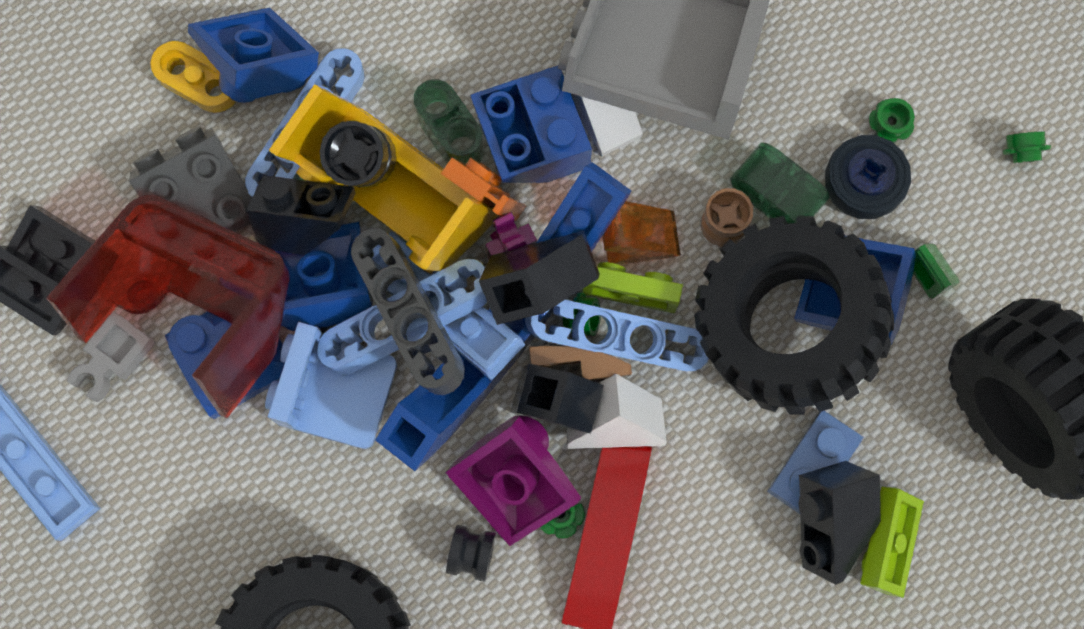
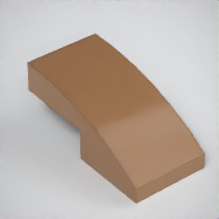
M570 346L529 347L531 364L547 367L580 363L582 377L588 380L607 379L614 374H618L621 377L632 375L631 364L602 352H593Z

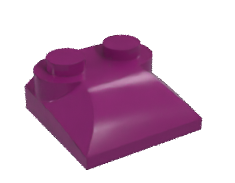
M524 415L508 419L477 441L453 462L445 472L509 546L570 509L581 499V496L547 450L549 447V437L545 428L537 420Z

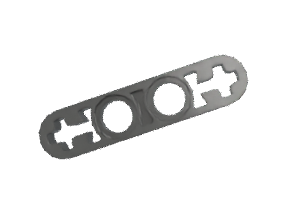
M369 228L362 231L352 244V259L414 379L419 385L433 394L446 395L453 392L460 386L464 378L465 368L463 361L403 250L385 230ZM377 245L381 246L379 253L383 261L388 265V267L383 269L372 259L374 256L372 249ZM398 279H405L407 290L404 296L395 302H388L386 291L389 285ZM417 318H427L428 330L426 334L417 341H408L406 332L409 324ZM432 351L433 355L444 363L442 367L444 375L440 379L432 376L435 373V367L430 358L424 354Z

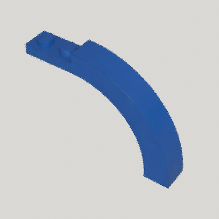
M591 162L585 165L536 243L584 230L592 252L632 190L595 163ZM554 307L546 313L539 314L538 322L545 324L552 315ZM525 318L504 323L522 338L525 346L492 381L458 352L465 368L464 378L460 386L446 395H436L421 385L418 386L397 404L375 441L413 471H416L469 418L534 339V336L528 331ZM444 363L432 375L436 379H440L444 375L442 372Z

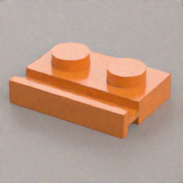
M471 157L466 164L451 158L441 172L443 176L479 202L494 207L492 211L497 215L502 216L512 212L514 221H517L527 207L522 202L509 197L510 194L499 187L501 179L497 173Z

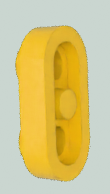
M180 41L166 42L154 51L150 62L151 70L159 83L166 89L203 110L212 113L226 111L236 103V101L223 92L218 96H210L211 90L219 86L220 72L204 53ZM185 65L182 73L172 74V70L176 66Z

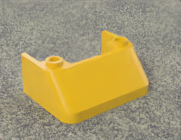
M316 84L313 85L269 149L275 156L294 161L300 167L296 173L306 181L344 185L337 183L328 176L321 164L320 147L322 139L330 128L341 122L357 121L379 128L389 135L396 149L397 160L394 171L386 181L377 186L365 188L353 186L356 192L353 201L407 241L406 245L412 250L408 258L430 274L454 264L490 228L493 220L498 217L492 211L494 207L479 202L441 174L444 169L377 118L358 105Z

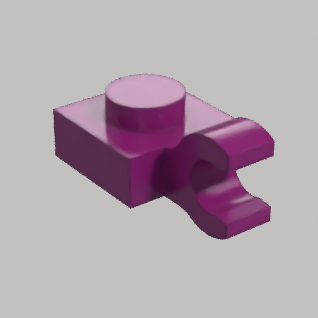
M509 212L493 220L496 231L490 235L492 241L485 244V253L488 259H490L491 255L535 244L537 239L529 223L517 228L512 212Z

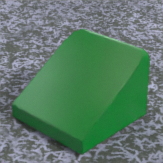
M924 244L915 250L916 258L913 274L929 298L934 299L960 282L935 244Z

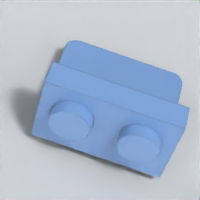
M298 322L295 334L289 333L282 346L280 360L285 364L280 380H274L267 392L265 408L270 410L268 418L285 428L357 448L369 449L375 442L397 370L395 358L388 355L355 373L348 375L338 374L322 364L318 358L317 347L323 335L318 327ZM341 343V352L336 357L343 359L345 357L344 349L349 344Z

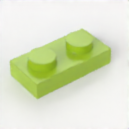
M600 262L597 267L600 273L599 279L583 288V293L586 296L675 314L680 303L683 284L674 283L673 278L664 273L646 272L644 276L626 273V268L619 264Z
M881 486V522L870 538L868 550L862 559L863 573L861 585L886 595L904 598L924 503L923 500L899 488Z

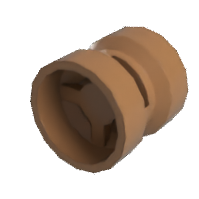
M724 188L716 191L709 198L701 217V231L704 237L710 243L722 247L729 239L735 244L738 243L744 236L742 230L749 227L753 218V205L750 198L742 191L734 188Z

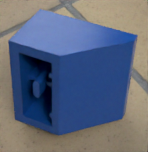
M558 65L470 95L502 183H548L580 172L584 169L585 165L591 163L592 147L571 93L562 91L564 75L562 70L558 69Z

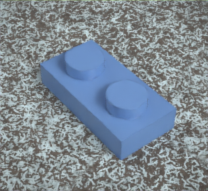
M826 411L819 412L767 492L800 514L798 505L800 498L799 475L839 462L849 461L864 437Z

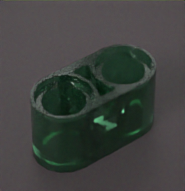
M430 79L419 85L414 93V106L418 122L445 162L448 164L450 159L454 158L466 164L471 157L478 163H481L484 156L482 130L454 89L447 82L440 79ZM433 102H443L448 105L443 112L438 114H432L425 110ZM460 137H467L474 141L473 145L466 150H456L451 147L452 142Z
M767 143L758 144L730 177L732 187L748 196L754 207L768 218L784 216L788 224L796 223L799 215L814 217L829 200L827 189L816 178L777 148Z

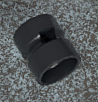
M357 121L341 122L330 128L322 139L320 147L321 164L327 175L337 183L365 188L379 185L386 181L394 171L397 160L395 145L389 135L379 128Z

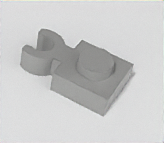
M113 311L83 347V350L93 358L88 364H81L75 367L70 372L67 382L78 388L87 377L93 376L95 379L94 387L86 396L95 402H99L109 391L110 377L115 373L123 380H126L156 342Z

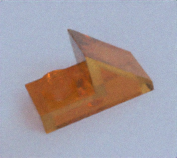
M625 201L602 236L604 251H606L607 261L610 263L628 264L681 256L673 210Z

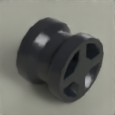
M456 525L449 550L446 573L451 575H458L461 572L470 573L475 580L486 582L496 533L485 531L482 534L471 533L467 526Z

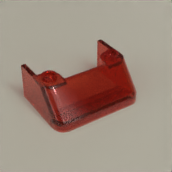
M144 195L132 200L121 211L46 299L77 338L84 343L89 341L116 307L131 314H144L156 308L169 292L232 323L230 328L192 374L218 414L227 419L276 354L290 275L282 257L276 251L159 196Z

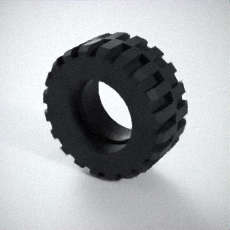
M803 215L797 217L796 223L790 224L787 223L784 216L770 218V227L758 230L756 224H753L742 230L745 238L735 244L729 239L719 249L723 258L719 263L711 260L703 272L709 283L708 286H698L695 301L701 308V311L694 314L696 329L702 336L700 344L715 369L732 386L736 393L747 401L755 400L763 409L776 412L778 407H784L789 415H804L805 407L814 405L819 412L832 409V399L843 394L844 398L848 401L859 394L856 385L863 378L871 382L880 371L877 365L879 357L887 358L891 347L889 332L894 330V314L891 307V297L881 267L875 256L868 254L864 242L855 234L845 237L842 226L829 220L824 222L822 228L817 226L813 216ZM809 279L822 282L835 290L841 303L840 316L833 330L816 346L798 353L778 354L760 348L752 338L750 323L753 312L759 301L776 286L792 280Z
M1020 299L1019 301H1013L957 340L948 364V370L951 372L949 378L951 388L956 391L958 395L956 401L960 410L965 411L969 419L968 424L974 433L980 435L985 442L983 445L992 455L995 454L1003 462L1002 465L1011 474L1016 473L1022 478L1024 484L1032 489H1041L1042 494L1048 497L1060 498V500L1081 499L1084 497L1083 316L1073 310H1063L1061 304L1051 300Z
M322 555L286 558L279 565H267L255 572V579L249 584L242 583L231 596L235 601L229 609L221 610L215 623L221 626V629H276L286 616L298 609L309 606H324L341 613L350 621L355 629H409V626H411L407 613L402 611L397 602L398 597L390 587L385 586L378 579V576L351 562Z

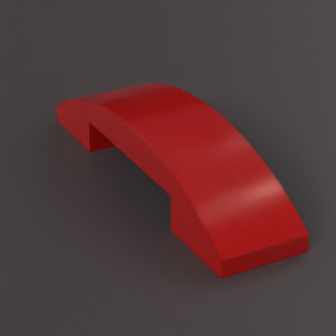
M652 446L601 448L562 624L582 629H612L635 533Z

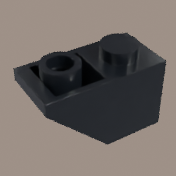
M264 175L246 212L260 249L306 255L340 229L356 192L353 186Z
M583 230L491 255L479 279V283L495 322L499 325L545 313L599 279L600 273Z
M528 364L522 368L510 413L529 416L539 421L591 434L604 385L569 372Z
M848 461L839 462L799 475L800 498L798 505L801 519L800 554L802 567L835 585L845 580L881 522L880 475Z

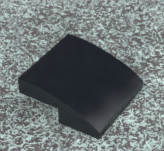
M30 205L9 245H0V302L51 335H58L98 284L116 253L44 208Z

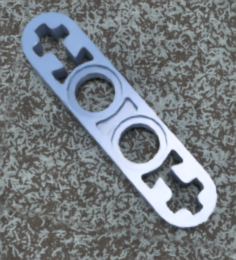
M346 48L335 49L322 59L248 170L245 177V186L251 197H253L259 186L258 182L264 175L274 176L277 169L274 163L271 162L273 159H276L284 168L290 169V172L286 173L280 167L275 177L298 180L301 178L296 173L300 167L294 161L275 156L269 149L314 84L332 92L330 89L337 79L333 70L335 67L343 69L347 64L350 66L352 76L342 75L335 84V88L340 97L352 102L365 79L362 62L359 56L352 50Z
M464 259L420 281L427 296L436 295L438 297V306L435 311L443 326L488 303L479 283V279L485 269L481 262L475 259ZM474 275L477 278L474 281L475 289L468 293L464 289L468 286L466 279ZM448 287L453 291L449 293L454 299L453 303L447 293L444 292V288ZM407 288L387 298V301L395 302L401 299ZM376 305L330 328L322 335L317 347L318 358L322 364L338 374L348 375L399 350L392 335L383 340H376L375 327L383 319ZM417 318L409 324L406 332L408 341H417L426 334L428 330L427 318ZM365 341L368 346L365 348L360 343ZM346 342L349 346L344 349L345 357L339 359L336 355L341 352L340 344Z
M564 300L554 306L553 312L556 316L574 319L572 329L554 325L550 327L548 333H545V324L538 322L539 315L525 318L528 331L534 337L547 342L593 352L598 351L607 355L682 371L699 370L709 359L700 344L702 336L697 329ZM577 309L578 313L574 318L573 310ZM599 315L606 321L608 332L601 342L591 343L585 337L584 326L590 317ZM644 325L652 332L653 343L646 352L637 353L631 347L630 336L636 327ZM572 330V339L569 340L567 337ZM689 338V344L696 346L694 356L687 355L685 360L682 353L664 349L666 340L686 343Z

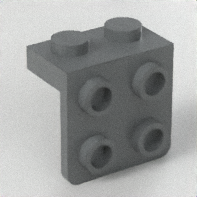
M198 126L185 132L175 139L178 144L177 147L162 155L158 149H155L141 156L133 162L136 169L130 172L129 182L176 256L217 239H224L251 224L246 209L252 197L249 195L244 182L226 154L213 127L203 132L201 127Z

